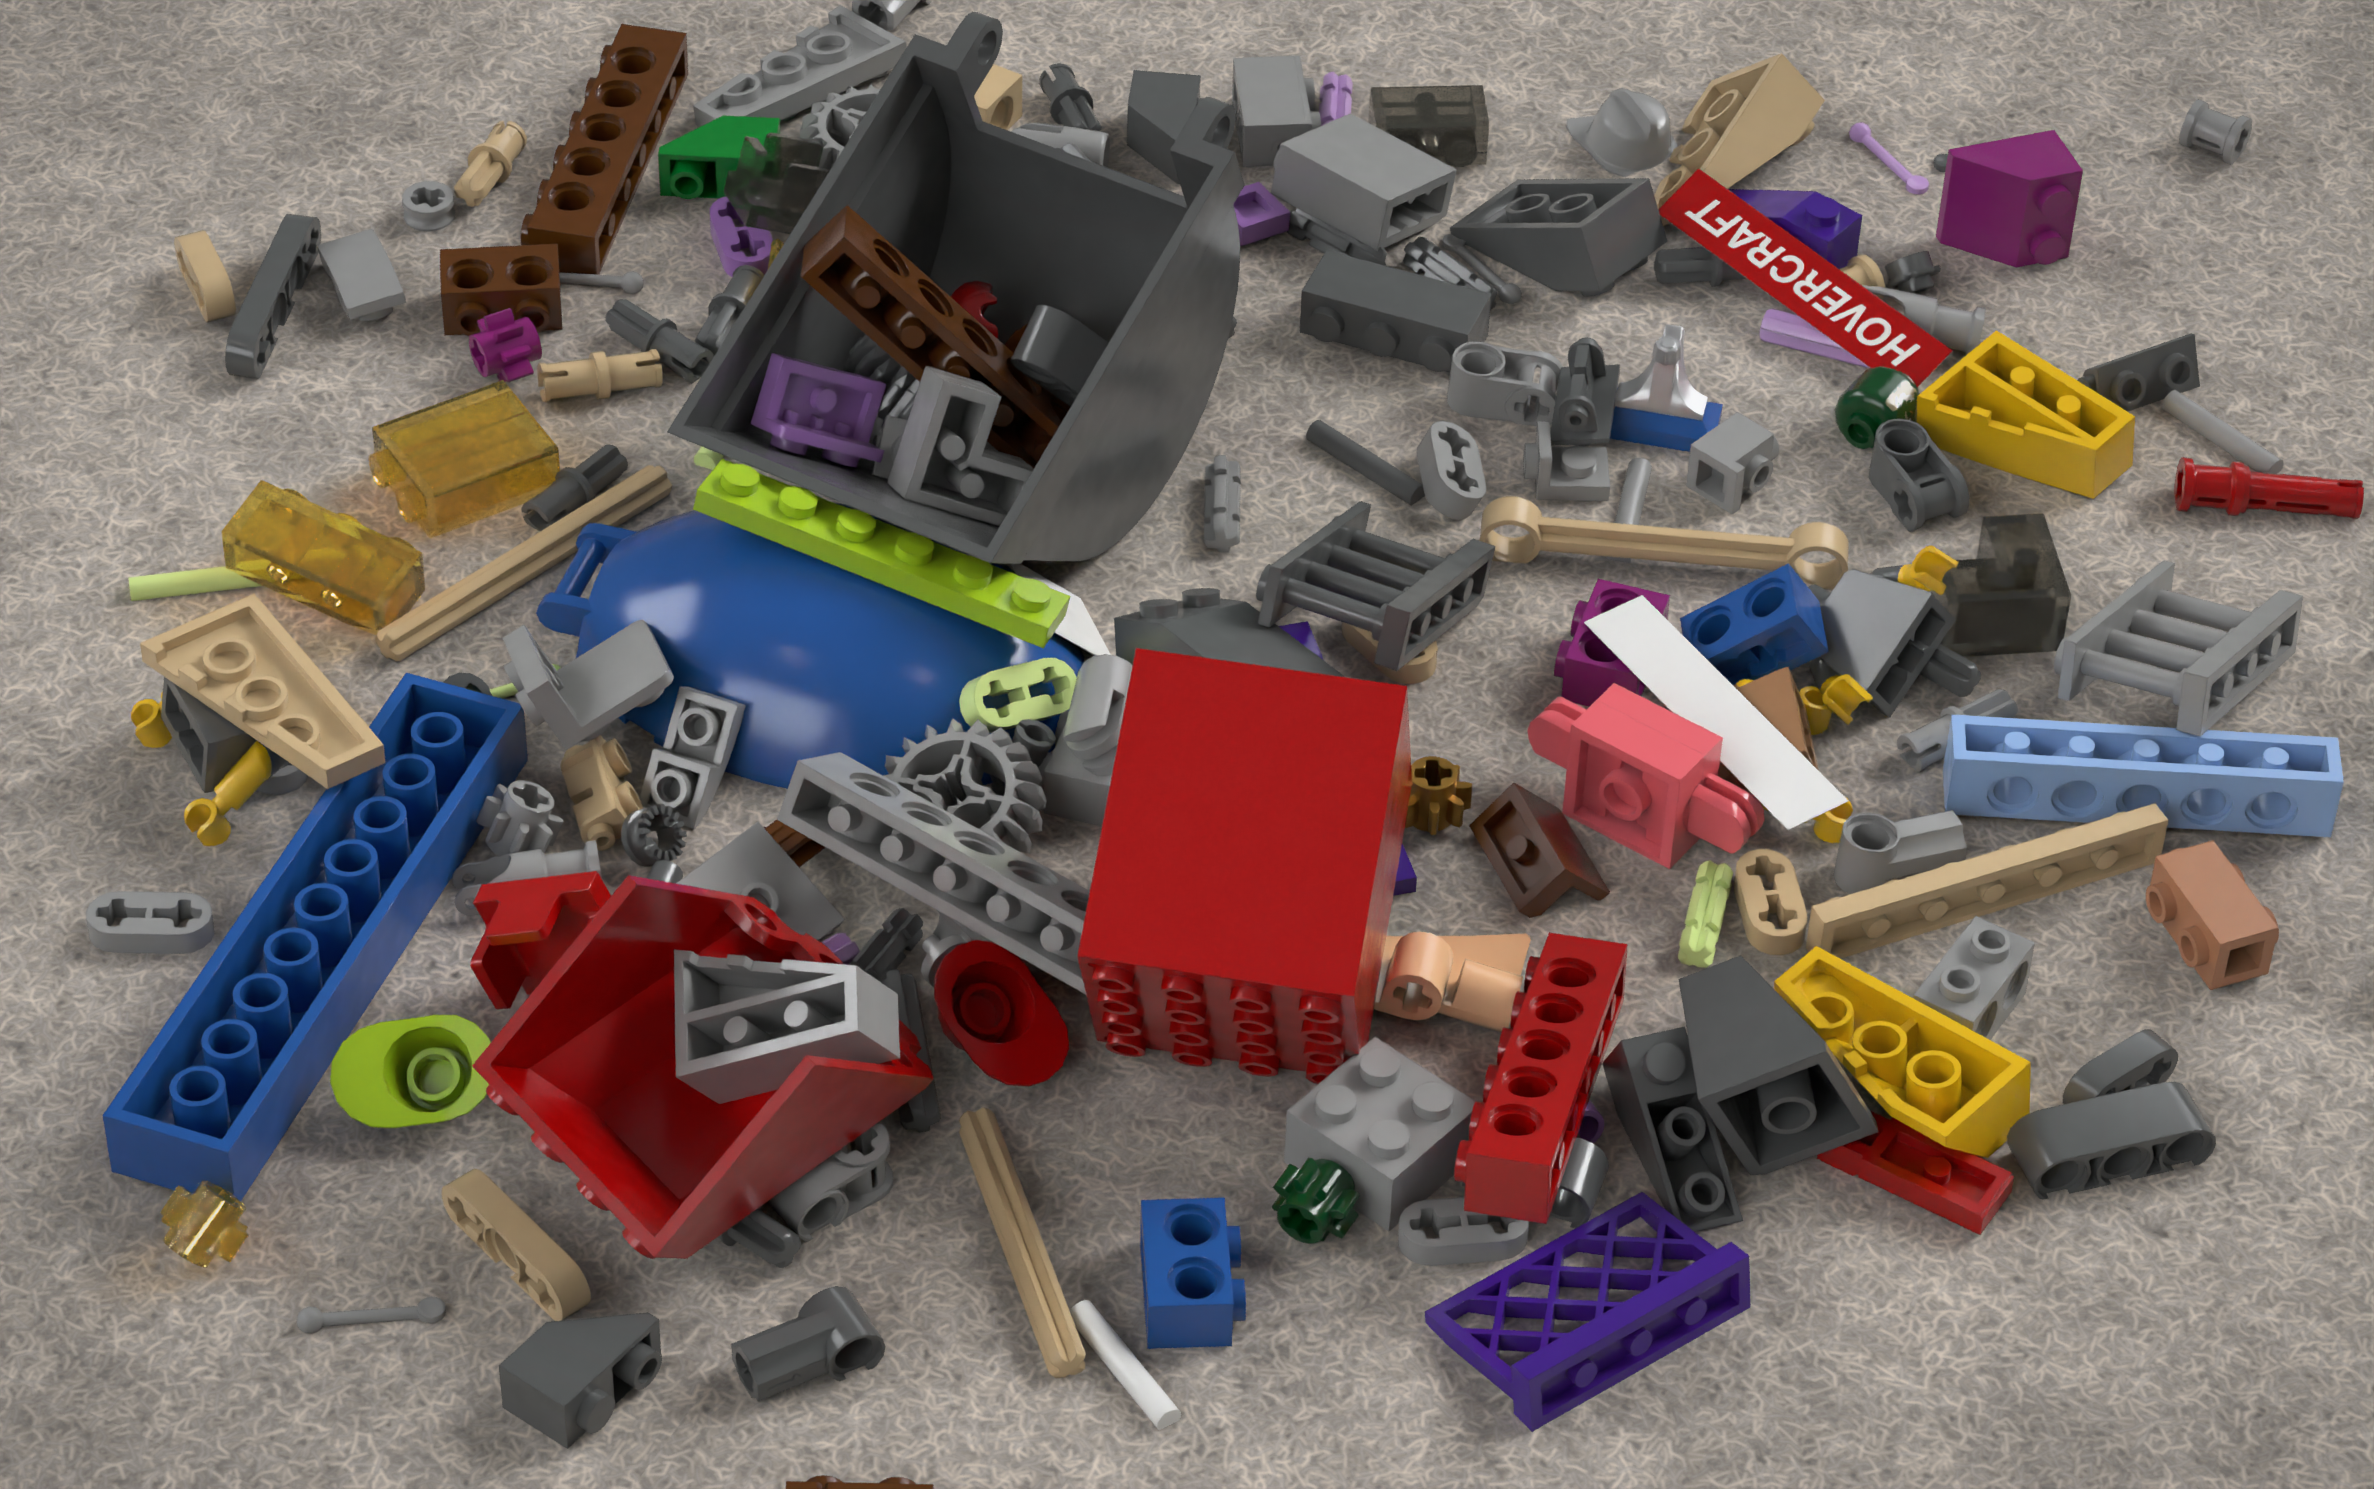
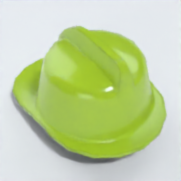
M430 1015L379 1022L358 1029L342 1042L332 1060L330 1084L336 1102L352 1119L369 1127L393 1129L450 1121L470 1113L486 1098V1088L489 1084L472 1065L489 1046L491 1041L476 1023L458 1015Z

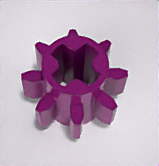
M508 308L477 320L481 332L470 335L469 348L473 362L483 377L497 374L498 380L503 383L534 374L530 362L541 359L542 347L537 330L528 317L514 321L512 310Z

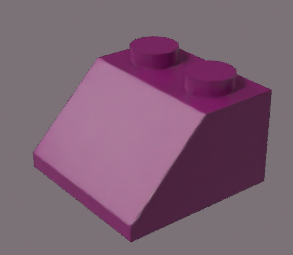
M2055 130L1949 149L1936 238L1941 244L2015 268L2037 263L2047 265L2058 259L2068 258L2083 170Z

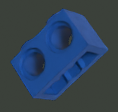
M1789 563L1680 618L1683 636L1733 686L1739 680H1756L1785 667H1789L1791 671L1829 652L1820 602Z
M1225 1197L1141 1200L1140 1254L1147 1349L1232 1346L1233 1321L1246 1320V1292L1244 1279H1231V1268L1241 1267L1240 1226H1227Z

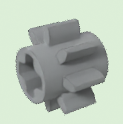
M518 780L512 782L508 788L501 784L496 786L493 795L486 797L476 823L490 828L486 835V843L495 854L501 856L541 849L545 853L548 845L553 846L564 820L550 814L554 807V799L545 788L530 781Z

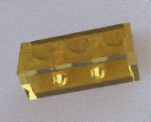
M260 480L221 531L226 569L343 623L377 635L379 630L407 614L425 591L423 553L416 550L409 542L398 537L389 538L363 526L357 519L346 513H334L308 501L306 497L293 489H281L263 480Z

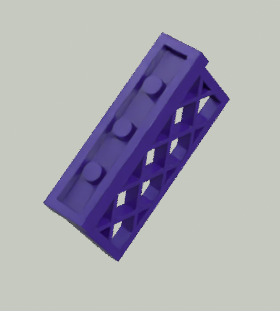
M1640 1192L1426 1310L1425 1323L1453 1351L1513 1399L1514 1414L1533 1432L1751 1307L1749 1255L1732 1242L1716 1249L1649 1196ZM1640 1217L1657 1232L1656 1238L1617 1236L1618 1229ZM1576 1252L1604 1255L1602 1268L1563 1265L1564 1259ZM1614 1257L1653 1258L1652 1270L1613 1269ZM1663 1259L1695 1261L1678 1272L1662 1271ZM1522 1282L1550 1286L1548 1298L1509 1297L1510 1289ZM1560 1287L1599 1289L1597 1301L1559 1299ZM1610 1289L1642 1291L1624 1302L1608 1301ZM1468 1312L1495 1316L1493 1329L1462 1328L1454 1320ZM1506 1317L1544 1319L1542 1332L1504 1330ZM1555 1320L1589 1321L1569 1333L1553 1332ZM1500 1351L1534 1352L1512 1364L1511 1367L1499 1358Z

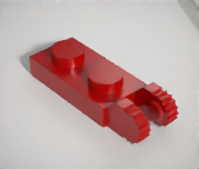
M1872 1111L1870 1112L1877 1121L1879 1132L1817 1155L1816 1159L1851 1176L1858 1175L1860 1179L1979 1235L1982 1234L2011 1194L2015 1177L2012 1175V1172L1980 1157L1945 1147L1893 1117L1889 1120Z

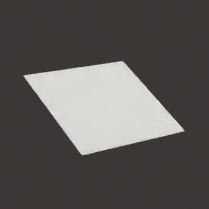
M1011 564L1016 575L1026 579L1039 580L1049 588L1071 596L1066 616L1054 633L1095 656L1111 655L1081 598L1022 564Z

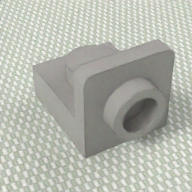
M1537 421L1535 443H1525L1523 454L1524 479H1535L1536 500L1609 501L1610 478L1607 448L1584 446L1551 447L1550 422Z

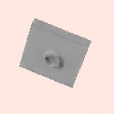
M756 822L676 883L754 897L775 911L781 921L792 930L801 935L807 933L819 942L838 928L845 920L759 822Z

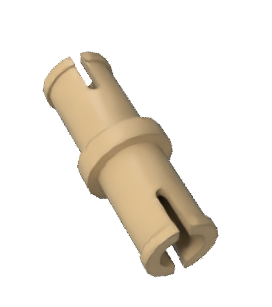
M651 349L647 352L606 356L603 351L591 352L589 359L550 364L539 363L537 378L538 386L544 387L543 390H540L542 401L548 402L551 399L595 394L597 400L609 398L611 392L661 387L663 382L662 365L655 364V361L660 360L659 353L656 349Z

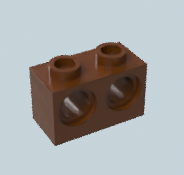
M558 244L440 249V282L444 336H470L481 331L477 320L508 308L512 310L514 321L528 317L534 324L537 333L544 330H563Z

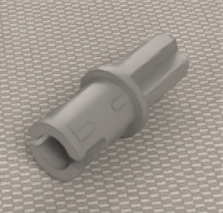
M1997 689L1961 708L1948 706L1942 710L1940 718L1910 733L1899 736L1897 739L1898 749L1903 750L1909 746L1912 747V750L1904 752L1900 756L1919 773L1927 766L1945 758L1951 715L2016 718L2015 714L2018 712L2017 704L2011 699L2006 690Z

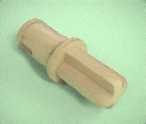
M504 121L498 122L493 127L486 141L483 144H478L470 151L468 156L469 167L454 186L456 197L464 199L467 206H479L496 182L503 183L509 178L512 172V162L523 151L527 143V136L518 124L508 121L505 127Z

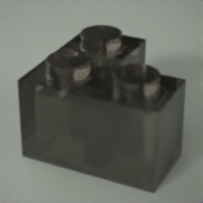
M2044 513L1983 517L1976 559L1956 560L1959 562L1957 567L1948 570L1942 579V582L1947 586L1944 594L1939 595L1931 591V594L1956 619L1940 644L1963 657L2057 651L2065 635L2071 593Z

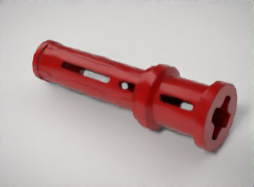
M2181 457L2175 476L2174 495L2176 510L2187 512L2190 506L2225 509L2230 516H2238L2240 513L2244 514L2246 509H2266L2358 519L2363 507L2364 487H2362L2363 481L2356 479L2338 480L2289 474H2268L2250 471L2249 466L2244 465L2242 462L2233 461L2229 467L2194 464L2192 458Z

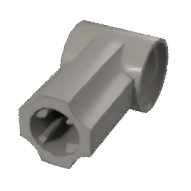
M1953 810L1895 822L1883 815L1871 812L1852 815L1843 825L1833 873L1835 883L1843 891L1853 894L1883 885L1891 881V879L1923 873L1940 868L1948 863L1963 861L1967 854L1963 824Z

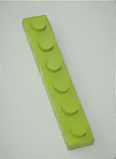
M722 458L696 492L693 507L695 511L1038 647H1045L1066 616L1071 596L1049 588L1039 580L1026 579L993 566L989 562L972 555H966L935 543L920 534L907 532L874 519L870 514L863 511L849 509L816 496L806 488L791 486L760 474L748 465L733 463Z

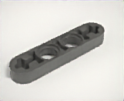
M286 214L230 329L225 352V365L229 375L256 379L261 377L278 338L274 337L278 325H285L296 302L291 300L295 289H302L319 253L317 245L321 244V225L317 217Z

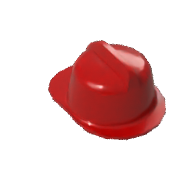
M974 940L957 945L942 959L934 977V998L938 1006L939 1022L948 1039L957 1048L965 1051L986 1075L1006 1085L1030 1087L1048 1081L1062 1068L1069 1050L1068 1029L1057 1008L1036 982L1028 967L1017 955L994 942Z

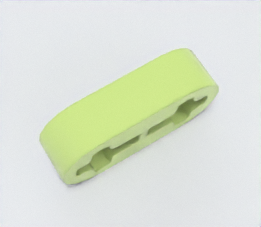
M1043 658L990 671L969 681L964 686L959 699L960 712L970 727L979 719L982 724L987 726L989 733L996 731L1000 727L1003 730L1015 728L1021 720H1047L1070 709L1077 677L1068 664L1057 658ZM1040 682H1052L1055 694L1051 696L1044 694L1031 698L1028 687ZM1008 694L1010 704L998 709H986L983 703L984 696L994 697Z

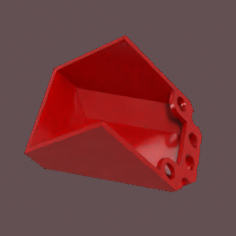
M628 875L479 1056L472 1067L489 1084L486 1088L489 1098L507 1113L514 1116L519 1115L534 1131L531 1135L534 1145L550 1159L558 1163H565L580 1179L576 1183L579 1192L596 1207L605 1211L610 1210L625 1226L622 1235L637 1252L650 1259H688L925 1090L934 1077L930 1067L916 1056L922 1049L917 1036L899 1020V1059L876 1064L806 1055L777 1090L718 1104L676 1078L674 950L692 951L699 956L727 958L728 954L747 956L753 961L781 963L782 959L843 964V962L827 946L809 934L801 935L792 930L781 921L775 911L754 897Z

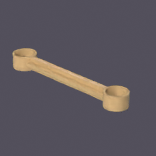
M1516 496L1495 499L1485 507L1482 513L1480 541L1496 546L1492 561L1526 564L1532 561L1539 551L1772 571L1789 563L1807 587L1816 584L1823 589L1830 590L1835 588L1843 574L1848 571L1849 544L1846 535L1836 526L1823 522L1801 525L1790 534L1789 538L1542 517L1541 511L1534 503ZM1503 525H1515L1524 528L1529 534L1511 538L1502 536L1493 529ZM1811 551H1822L1836 558L1826 563L1817 564L1807 562L1799 556Z

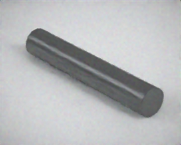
M1316 420L1308 428L1306 433L1308 441L1412 506L1425 497L1423 484L1323 421Z

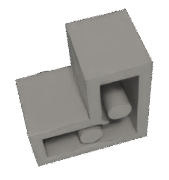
M925 366L887 482L897 493L910 501L1000 526L1034 468L1020 457L985 447L1001 396L983 382Z

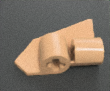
M1420 931L1408 933L1405 936H1386L1374 1009L1410 1020L1429 1019L1439 1013L1502 1032L1503 1027L1508 1028L1510 1025L1514 997L1517 991L1520 992L1523 980L1521 973L1531 941L1530 936L1526 933L1436 936L1432 933Z

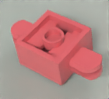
M1613 683L1588 709L1563 697H1557L1530 722L1527 731L1529 742L1534 752L1567 769L1562 813L1668 869H1671L1700 838L1730 854H1734L1763 825L1765 817L1761 802L1752 793L1718 777L1723 737L1616 683Z

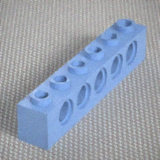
M1951 715L1943 764L1945 812L1953 810L1956 815L2090 823L2110 817L2118 812H2127L2156 803L2168 819L2167 828L2330 838L2344 783L2339 741L2336 737L2207 730L2203 735L2196 736L2169 727Z

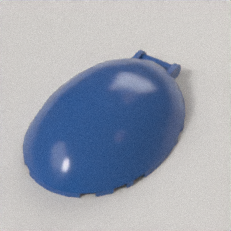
M836 503V504L842 505V506H844V507H847V508H849V509H855V508L850 507V506L845 505V504ZM695 510L659 521L638 532L600 523H589L584 526L576 541L578 551L555 592H550L542 598L536 612L539 621L546 628L579 637L576 658L633 622L644 620L651 629L674 679L654 702L643 707H635L620 716L619 719L624 724L632 721L654 735V743L663 747L679 687H692L744 704L746 706L742 723L725 772L788 789L798 760L841 752L883 776L888 775L885 767L886 755L903 757L905 755L902 747L904 737L914 741L916 744L926 740L925 731L927 725L934 728L938 735L947 733L952 718L961 724L964 732H967L971 727L965 722L960 712L959 699L961 691L969 681L990 671L1043 658H1057L1068 664L1077 677L1078 671L1084 663V655L1080 647L1056 633L1052 635L1044 648L1038 647ZM871 515L874 519L880 520V521H882V522H885V523H887V524H890V525H892V526H895V527L900 528V529H902V530H905V531H907V532H912V531H910V530H907V529H905V528H902V527H900V526H897V525H895V524H892V523H890V522H887V521H885V520H882V519H880V518H877V517ZM931 539V541H933V542H935V543H938V544L943 545V546H945V547H948V548H950V549L956 550V551L961 552V553H963V554L969 555V554H967V553H964V552H962V551H959V550H957V549H954V548H952V547H949V546H947V545H944V544H942V543H939V542L934 541V540ZM599 563H602L603 565L594 582L589 599L582 598L581 595ZM990 563L993 566L999 567L1001 569H1004L1015 574V572L1005 564ZM1040 682L1028 687L1031 698L1044 694L1050 696L1055 694L1052 682ZM1007 693L994 697L989 695L983 697L986 709H998L1010 704ZM1061 714L1039 722L1048 726L1055 735ZM1015 728L1004 730L1012 740ZM1054 742L1053 746H1051V749H1050L1048 752H1051V751L1054 750V748H1055V742ZM985 772L981 779L983 785L992 783L990 774Z

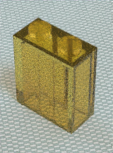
M504 380L372 427L374 453L369 455L368 460L374 480L382 489L390 486L395 493L398 508L407 523L417 521L429 538L524 504L556 481L555 477L557 472L560 471L559 449Z

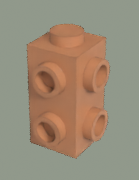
M2214 840L2187 848H2177L2156 856L2151 882L2146 889V904L2149 913L2157 923L2163 924L2178 945L2184 962L2189 967L2195 968L2208 988L2213 990L2268 974L2274 946L2279 938V927L2276 918L2268 907L2261 905L2245 883L2239 867L2229 862Z

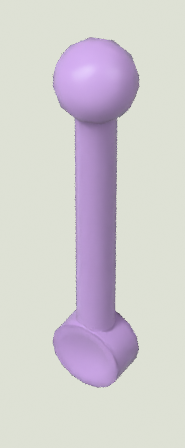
M1861 122L1851 127L1849 131L1851 140L1863 143L1906 183L1907 191L1913 194H1924L1927 192L1929 187L1928 180L1922 176H1913L1871 136V129L1867 124Z

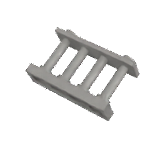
M2163 560L2146 575L2138 578L2130 588L2069 637H2065L2061 641L2054 661L2055 673L2060 675L2058 698L2070 701L2097 678L2173 698V704L2179 706L2176 730L2201 736L2295 654L2303 596L2279 590L2260 607L2254 608L2252 612L2172 592L2175 563Z

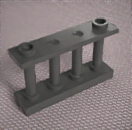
M1360 501L1340 516H1335L1332 522L1276 562L1265 567L1256 590L1257 600L1262 601L1258 624L1270 627L1296 607L1372 632V638L1379 641L1374 660L1375 664L1398 671L1479 605L1485 594L1496 546L1472 539L1454 554L1450 553L1446 558L1365 532L1371 504Z

